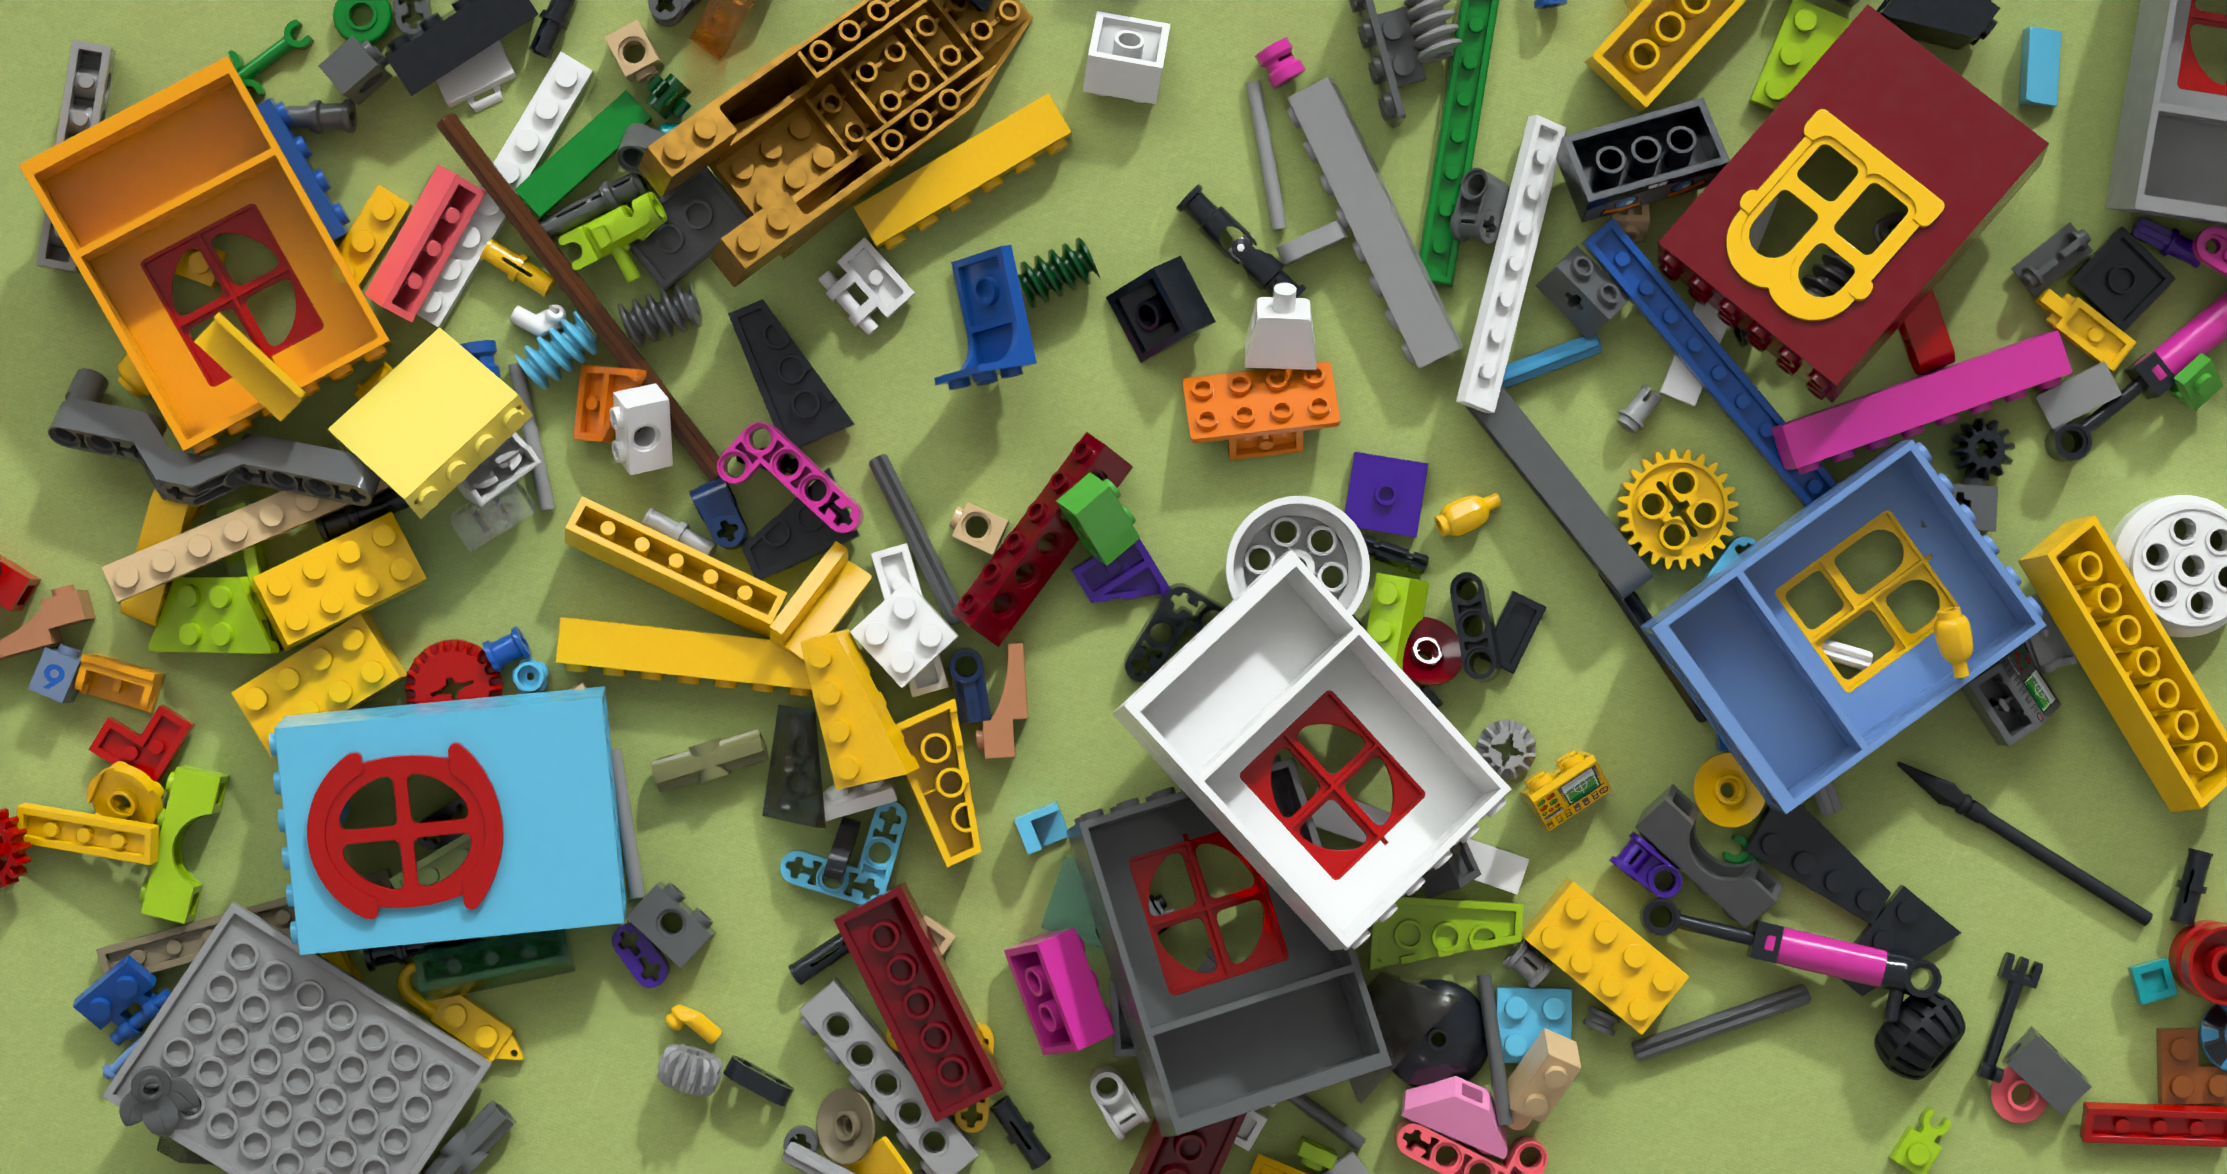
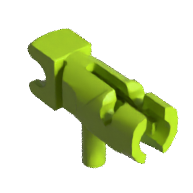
M651 191L632 200L634 212L630 207L623 205L559 237L558 242L560 245L575 242L582 248L581 257L572 263L573 270L580 271L612 253L627 283L640 278L641 275L628 250L631 249L630 244L637 239L644 241L654 230L667 221L665 210L656 194Z

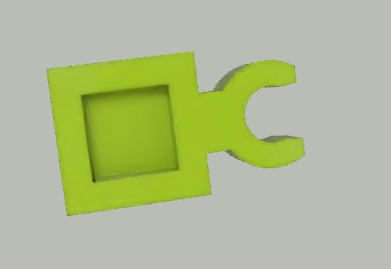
M1926 1107L1920 1114L1919 1121L1921 1126L1918 1131L1908 1125L1888 1156L1915 1174H1927L1943 1149L1942 1146L1934 1142L1937 1136L1946 1134L1951 1127V1121L1945 1117L1938 1126L1932 1127L1930 1119L1935 1111L1929 1107Z

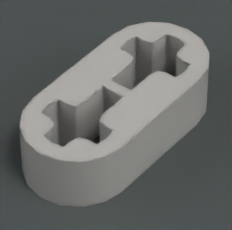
M1337 220L1291 240L1276 249L1283 265L1286 266L1328 248L1349 236L1340 220Z

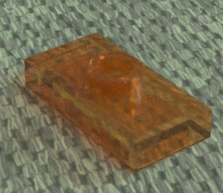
M709 0L689 38L720 60L726 55L754 1Z

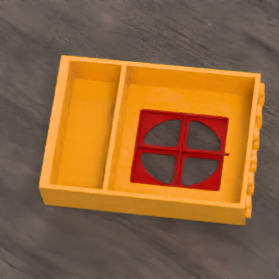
M228 56L19 164L183 451H195L196 454L201 455L220 445L217 440L218 437L228 432L230 436L233 435L235 437L252 428L254 425L251 420L263 414L267 419L274 416L191 338L190 331L193 327L212 318L218 312L221 313L228 309L233 310L251 341L309 394L306 398L321 390L319 383L331 377L334 382H337L354 373L352 365L364 359L368 364H371L389 354L386 347L392 345L391 341ZM224 233L249 237L270 249L277 256L278 265L276 268L244 285H236L215 251L212 240ZM191 249H197L203 255L219 283L222 294L218 299L188 315L182 316L175 310L173 301L174 275L183 255ZM336 263L348 282L347 284L337 283L333 279L331 271ZM286 279L292 282L295 291V319L286 339L281 344L272 346L267 342L247 306V300L260 291Z

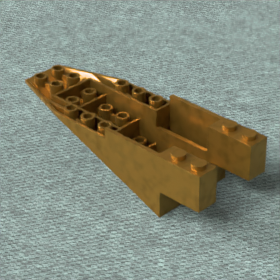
M862 0L799 45L796 43L647 146L638 169L661 198L706 166H709L750 217L722 237L710 257L735 288L779 255L783 260L969 112L1033 17L1019 0H992L986 12L977 11L967 0Z

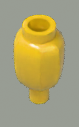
M1496 492L1484 498L1477 495L1458 498L1443 506L1440 514L1434 517L1436 528L1442 537L1447 535L1462 536L1484 524L1489 517V511L1502 506V502Z
M1948 607L1938 610V619L1934 623V633L1939 652L1944 660L1951 663L1954 678L1967 677L1970 675L1967 661L1974 649L1970 622L1965 615L1961 614L1960 607Z

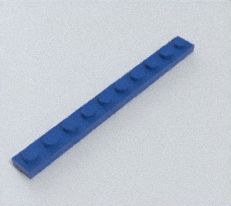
M1613 218L1607 220L1581 243L1614 283L1630 298L1631 303L1804 507L1838 484L1821 463V468L1804 474H1799L1797 469L1784 470L1771 431V427L1785 423L1783 418Z

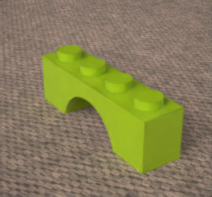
M1377 573L1366 632L1403 671L1405 646L1412 629L1418 622L1423 620L1430 582Z
M190 765L177 766L175 772L172 771L166 783V793L170 794L167 807L163 808L157 820V825H159V830H161L158 862L148 865L152 867L149 881H144L139 894V902L143 903L141 914L182 924L195 920L203 884L193 877L187 869L183 860L182 844L187 830L196 820L204 815L221 812L230 775Z

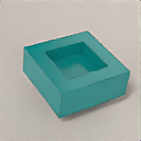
M2162 957L2127 967L2138 1004L2143 1005L2178 995L2167 958Z

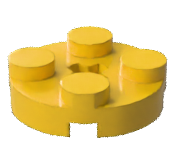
M118 761L112 766L103 769L92 779L88 786L86 797L88 804L92 802L96 815L156 825L158 816L163 810L162 799L165 793L161 784L153 781L143 771L129 766L123 761ZM119 795L125 796L131 804L125 807L122 804L123 799Z

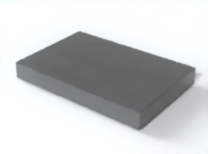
M706 166L661 198L660 196L658 198L665 210L667 221L654 230L644 241L637 239L630 244L631 249L629 250L659 286L668 291L710 256L722 237L749 219V217Z

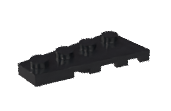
M763 299L728 313L773 425L792 443L800 448L855 425Z
M1802 804L1787 814L1773 810L1768 805L1742 849L1871 925L1874 924L1891 894Z

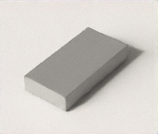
M2103 361L2061 382L2062 384L2035 395L2052 429H2055L2121 396L2122 392L2107 364Z

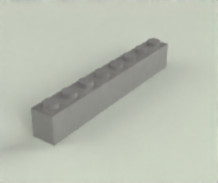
M1326 77L1288 97L1291 107L1287 108L1288 114L1296 128L1302 127L1308 139L1303 142L1307 154L1313 162L1318 160L1324 174L1320 175L1322 185L1329 196L1335 195L1340 205V208L1336 209L1339 220L1345 229L1351 228L1357 240L1352 243L1355 253L1361 263L1367 261L1373 273L1369 277V281L1378 297L1383 295L1389 306V309L1385 310L1387 319L1395 331L1400 329L1406 341L1401 346L1409 363L1413 364L1416 362L1420 369L1464 348L1334 78Z

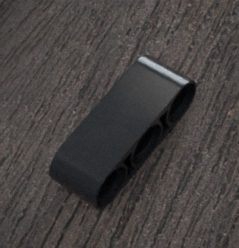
M1463 572L1458 574L1450 584V595L1462 663L1465 672L1470 677L1480 682H1490L1499 676L1502 663L1487 584L1480 577L1471 572ZM1469 581L1476 582L1478 585L1477 595L1471 600H1463L1461 597L1462 586ZM1482 618L1485 623L1483 633L1477 637H1470L1467 632L1468 623L1472 619ZM1480 655H1488L1491 659L1490 669L1486 673L1477 674L1473 668L1475 659Z

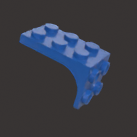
M999 246L951 262L967 333L968 353L965 363L959 371L935 377V385L948 384L949 390H956L971 386L970 380H973L977 386L998 382L997 375L999 374L1001 379L1023 375L1022 368L1037 364L1012 246Z

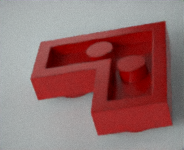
M159 705L142 734L137 733L113 717H108L88 750L112 765L118 761H123L129 766L143 771L153 781L160 783L195 724L165 705Z

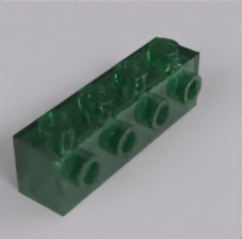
M567 929L500 935L497 939L487 941L481 939L470 940L462 943V946L452 948L436 947L424 951L423 954L414 955L419 992L426 1002L576 972L570 935Z

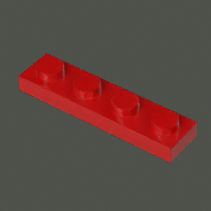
M2084 1102L2080 1138L2083 1142L2227 1147V1107Z

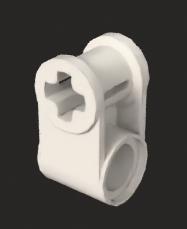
M1103 1065L1092 1072L1090 1077L1091 1094L1102 1110L1108 1125L1120 1141L1125 1138V1133L1142 1122L1149 1123L1152 1121L1135 1092H1132L1121 1073L1115 1067ZM1104 1077H1111L1117 1082V1087L1111 1093H1102L1096 1087L1098 1081Z

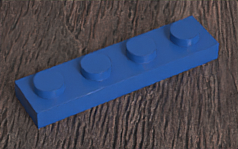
M269 98L256 105L331 238L335 240L349 231L346 224L351 221L341 203L338 202L334 205L326 192L332 188L321 169L314 171L308 157L313 154L302 135L295 137L288 124L293 122V118L282 101L276 104L274 98Z

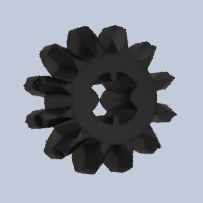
M1982 417L1975 418L1973 426L1968 422L1960 425L1963 435L1953 434L1951 436V440L1958 444L1959 448L1950 449L1949 455H1959L1960 460L1954 464L1956 470L1967 466L1965 478L1973 479L1978 473V477L1983 478V481H1989L1991 473L1996 477L2003 475L2004 472L2001 464H2012L2013 459L2005 455V451L2015 449V444L2004 443L2003 440L2009 436L2010 431L2003 429L1997 432L1999 423L1997 420H1990L1986 425ZM1977 443H1986L1988 450L1983 452L1987 453V456L1977 455L1976 449H1980L1979 446H1976Z

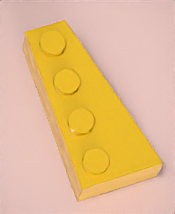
M845 629L800 641L836 790L906 775L920 768L915 757L911 756L903 741L905 737L899 726L895 725L886 707L887 702L882 692H878L870 676L871 671L850 630Z
M954 698L895 724L899 726L905 737L903 741L911 756L915 757L920 767L904 775V778L944 867L952 866L982 852Z

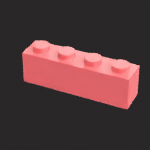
M438 164L364 295L383 308L413 322L486 191Z

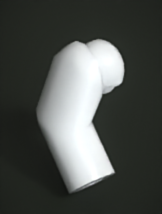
M558 304L549 305V309L538 314H534L518 305L510 317V322L536 336L543 337L550 334L548 329L551 327L557 331L562 328L561 320H567L565 309Z

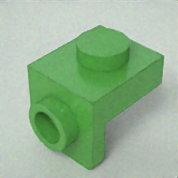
M2200 353L2174 377L2176 384L2170 388V392L2174 397L2197 411L2223 387V384L2212 359Z

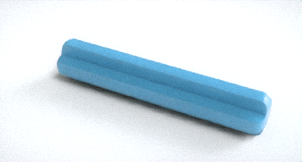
M1596 333L1588 339L1585 336H1581L1506 365L1502 386L1506 389L1600 354L1602 352L1600 339Z

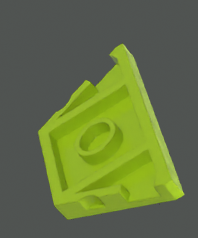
M182 576L173 580L148 645V652L279 653V645L277 641H270L262 623L267 619L261 606L255 601V592L250 585L248 577Z

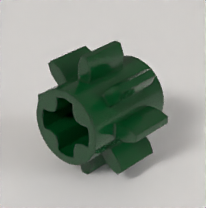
M671 73L664 80L656 74L645 86L652 93L645 101L665 120L672 113L680 119L691 107L685 100L691 94V91Z

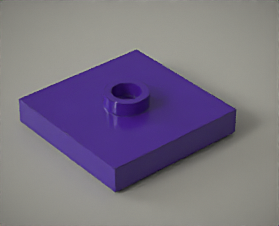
M1354 452L1344 513L1359 529L1416 538L1429 463Z

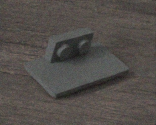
M1349 0L1353 13L1359 12L1361 17V26L1358 27V33L1363 49L1369 48L1372 56L1371 63H1368L1371 80L1374 85L1380 84L1382 98L1378 99L1382 118L1384 121L1390 120L1392 128L1398 127L1406 117L1398 88L1426 80L1423 65L1417 61L1419 51L1414 47L1415 37L1410 31L1411 23L1407 18V8L1405 6L1377 14L1373 0Z

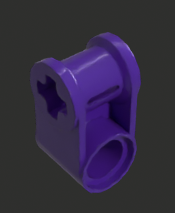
M1632 831L1629 835L1631 840L1617 857L1612 856L1609 861L1654 895L1660 898L1673 897L1682 887L1680 872L1660 856L1659 852L1648 842ZM1668 870L1672 876L1670 887L1666 890H1657L1654 885L1655 875L1659 871Z

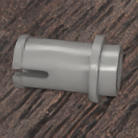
M1645 384L1641 386L1640 391L1625 410L1620 409L1618 412L1620 415L1617 419L1618 424L1632 434H1635L1637 430H1643L1645 427L1643 422L1662 400L1661 395L1654 390L1648 400L1644 402L1652 389Z

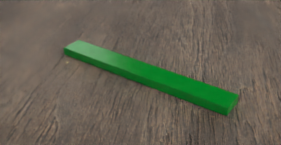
M1460 0L1457 18L1459 29L1455 31L1454 38L1462 39V44L1453 49L1455 54L1451 56L1419 251L1430 279L1436 285L1453 286L1460 241H1456L1452 237L1450 221L1455 211L1461 181L1465 174L1472 169L1499 0Z

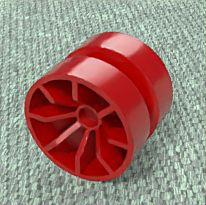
M2215 920L2196 921L2194 926L2187 925L2180 930L2172 941L2168 961L2173 978L2186 992L2216 1004L2227 1005V924Z

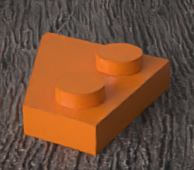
M581 365L573 439L612 443L616 436L609 415L610 408L614 407L613 392L641 387L646 378L647 371Z

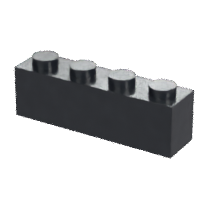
M455 0L451 3L454 8L442 17L438 12L429 16L419 24L422 30L409 37L407 33H404L388 43L387 46L390 50L385 53V58L410 95L413 96L539 15L531 1Z

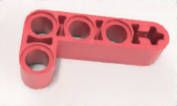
M1407 1118L1399 1121L1394 1129V1140L1402 1153L1441 1174H1469L1470 1168L1476 1163L1486 1164L1488 1167L1487 1174H1543L1548 1162L1545 1148L1536 1138L1531 1136L1517 1138L1509 1148L1503 1162H1500L1459 1140L1453 1141L1442 1133L1419 1123L1410 1122ZM1416 1129L1420 1139L1428 1143L1427 1150L1416 1141H1411L1407 1145L1404 1134L1406 1132L1412 1134ZM1443 1146H1451L1455 1151L1454 1157L1447 1163H1441L1436 1160V1153ZM1527 1147H1535L1538 1149L1536 1160L1530 1164L1521 1163L1520 1153Z

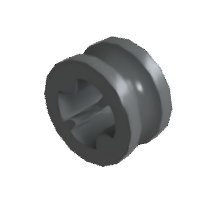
M1589 1006L1590 1017L1584 1019L1583 1024L1614 1036L1616 1032L1613 1026L1616 1023H1620L1621 1018L1596 1007Z
M798 1125L788 1131L784 1139V1150L791 1143L793 1136L797 1139L799 1134L806 1135V1142L811 1144V1149L809 1150L816 1151L818 1137L812 1128L806 1125Z

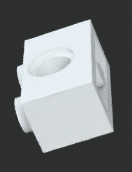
M656 383L613 392L614 407L610 408L609 415L611 424L616 432V441H612V453L615 461L621 463L630 475L673 466L669 398ZM643 427L640 432L636 433L638 429Z

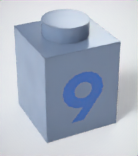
M60 643L59 647H45L28 689L60 703L74 702L79 691L75 689V682L81 664L80 655L82 651L65 643Z

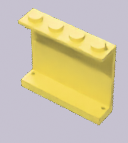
M439 327L327 430L346 452L353 453L402 497L414 513L422 519L508 438L519 430L533 414L519 394Z

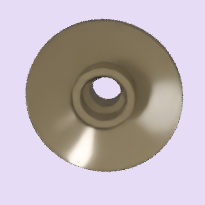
M841 1088L832 1091L823 1100L818 1111V1139L823 1151L833 1161L840 1164H852L860 1161L868 1153L874 1140L875 1120L873 1111L867 1099L854 1089Z

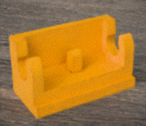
M82 653L81 664L75 682V689L79 690V693L154 713L165 673L96 653Z

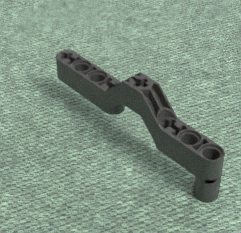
M87 368L79 369L76 372L65 394L66 401L61 403L48 429L49 437L61 446L140 462L163 500L198 507L247 484L357 506H367L372 502L381 480L353 453L260 434H245L241 441L208 456L171 450L163 439L167 425L160 417L144 411L101 403L109 382L101 373Z

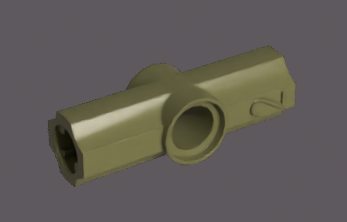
M759 728L723 740L717 738L688 747V751L675 753L652 761L651 766L655 783L661 793L699 781V783L731 774V770L763 762L769 759Z

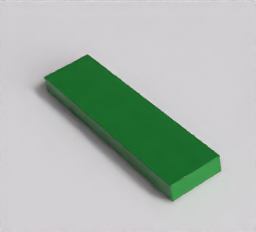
M625 90L515 188V192L542 219L617 152L624 131L628 126L637 123L647 125L652 121V117Z

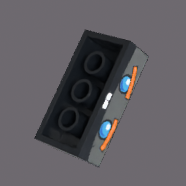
M1704 98L1564 136L1561 139L1556 156L1557 163L1581 222L1705 188L1730 161Z

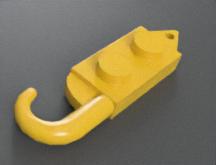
M415 961L407 964L401 970L397 984L401 997L408 1004L431 1018L432 1022L491 1062L495 1059L523 1060L525 1058L513 1033L515 1028L456 988L449 986L440 987L428 998L413 989L410 984L411 975L417 970L433 971L434 967L424 961ZM512 1050H516L518 1055L514 1056Z

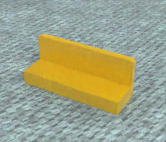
M218 312L213 317L215 320L194 342L282 422L309 394L224 315Z
M835 541L769 626L770 640L804 663L800 641L832 633L872 580L869 573L848 560V548Z

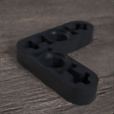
M1175 583L1164 592L1126 653L1124 667L1127 675L1134 681L1146 682L1160 669L1186 626L1199 633L1204 628L1202 617L1206 612L1215 610L1220 613L1226 607L1187 584ZM1183 592L1187 593V601L1196 608L1199 601L1204 602L1197 609L1194 620L1189 619L1193 613L1185 606H1180L1178 610L1174 609L1175 604L1171 599L1173 595L1180 597ZM1158 623H1165L1171 628V636L1167 641L1156 642L1150 636L1151 628ZM1143 641L1152 649L1161 651L1158 656L1153 651L1147 658L1148 665L1150 666L1148 670L1142 668L1139 672H1135V665L1132 660L1134 658L1141 660L1147 652L1146 647L1141 646Z

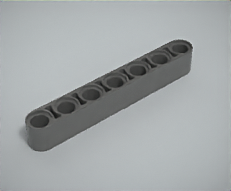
M1502 385L1495 413H1484L1466 406L1620 599H1626L1653 577L1642 559Z

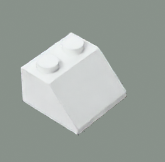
M1097 11L1088 52L1083 91L1095 93L1099 96L1129 99L1138 103L1157 104L1171 24Z

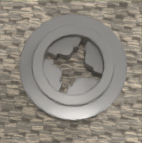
M1499 720L1491 723L1481 732L1477 741L1476 751L1502 779H1515L1527 772L1536 758V741L1529 729L1521 723L1513 720ZM1512 734V747L1522 753L1515 756L1509 755L1504 762V766H1502V753L1496 751L1497 749L1491 748V745L1505 744L1506 739H1509V735Z

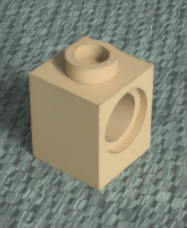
M638 19L604 37L625 77L630 82L637 79L638 83H642L658 74L657 68L661 67L663 63ZM633 46H643L645 48L644 58L638 63L628 62V50Z
M967 502L964 509L959 506L957 507L949 527L955 529L952 537L994 555L1009 521ZM976 516L983 517L988 524V530L981 538L971 537L966 529L968 521Z

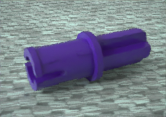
M2140 217L2135 222L2131 232L2134 238L2159 249L2162 256L2169 254L2190 264L2194 268L2199 267L2201 262L2196 259L2192 250L2193 240L2180 235L2179 229L2173 228L2170 230L2145 217Z

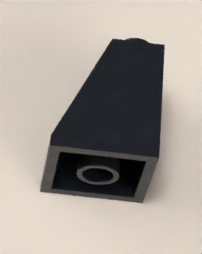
M1884 0L1876 11L1914 40L1959 50L1967 44L1974 46L1980 39L1984 40L1998 23L1993 18L2001 8L1991 0Z

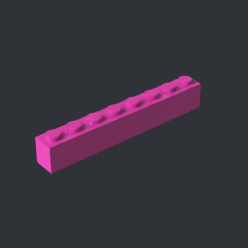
M2059 330L2045 332L1771 427V431L1784 470L1797 469L1799 474H1804L1821 468L1819 461L1832 457L1833 462L1842 461L1855 456V448L1867 445L1868 450L1890 444L1888 437L1901 433L1902 438H1907L1924 432V424L1935 421L1937 426L1959 420L1958 412L1970 409L1971 414H1976L1993 408L1991 402L1993 400L2004 397L2005 402H2010L2027 396V388L2038 385L2041 391L2062 384L2060 377L2073 372Z

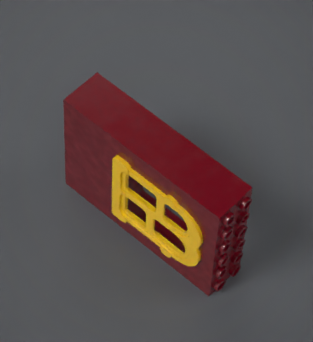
M1867 4L1659 240L1657 262L1660 266L1658 268L1669 280L1676 282L1679 279L1689 287L1688 294L1699 304L1705 306L1706 303H1709L1718 311L1717 317L1729 328L1734 329L1737 326L1748 335L1746 340L1756 350L1762 353L1765 350L1770 352L1777 358L1775 363L1782 371L1790 376L1796 373L1806 381L1805 387L1812 395L1820 400L1827 398L1833 403L2041 166L2049 143ZM1823 145L1831 147L1858 170L1854 180L1836 200L1831 202L1818 195L1797 176L1798 171ZM1877 184L1904 204L1908 209V213L1872 254L1865 255L1838 235L1834 230V226L1868 186ZM1788 191L1817 214L1818 220L1786 255L1777 258L1764 257L1751 246L1749 240L1750 228L1758 216L1780 192ZM1819 244L1828 246L1852 265L1855 270L1854 275L1836 294L1828 297H1815L1807 293L1801 286L1798 278L1799 267L1803 260Z

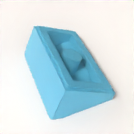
M2028 27L2023 30L2018 105L2057 106L2061 31L2040 27Z

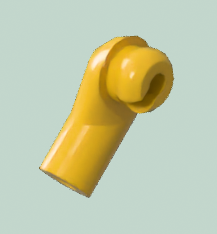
M683 1005L672 1007V1012L665 1017V1022L674 1031H680L686 1024L708 1044L714 1043L722 1032L704 1014Z

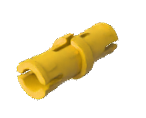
M493 238L488 241L480 255V259L489 262L494 267L508 274L507 279L513 283L516 281L521 282L541 294L544 298L555 285L556 281L550 274L529 262L530 257L523 253L521 255L516 254L496 242ZM505 259L510 260L514 264L532 274V277L527 276L523 272L505 262Z

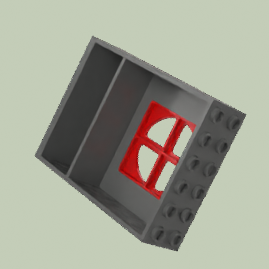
M1280 754L1276 755L1271 770V787L1280 813L1288 818L1307 802L1294 758L1282 761ZM1169 787L1145 797V803L1140 804L1137 797L1109 808L1111 812L1104 815L1101 808L1080 815L1081 817L1074 819L1075 825L1066 830L1162 1137L1178 1136L1392 1065L1355 949L1350 947L1346 951L1344 949L1330 951L1182 789L1181 792L1176 793L1174 787ZM1311 816L1300 827V834L1307 841L1322 847ZM1202 844H1211L1235 855L1254 878L1253 885L1250 888L1218 898L1210 896L1196 855L1197 847ZM1179 853L1183 857L1195 895V903L1183 909L1154 916L1149 911V891L1154 874L1167 856ZM1257 900L1263 907V924L1260 937L1251 954L1244 961L1235 964L1229 959L1217 921V914L1221 910ZM1192 919H1200L1204 923L1216 961L1215 970L1209 973H1202L1180 964L1169 955L1158 939L1159 931Z

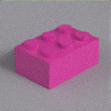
M1075 927L1039 934L1004 950L1043 1055L1079 1051L1115 1034L1112 1027V1015L1102 1001L1098 990V978L1090 969L1085 956L1084 941L1077 934Z

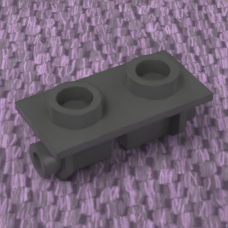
M2069 222L2011 269L2035 298L2093 252L2088 245L2091 238L2085 230L2081 229L2078 232Z

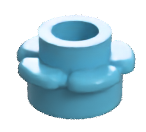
M525 658L519 662L518 667L513 669L512 681L523 694L539 693L548 685L547 676L549 671L543 662H536L534 658ZM529 673L534 674L533 680L528 679L527 676Z

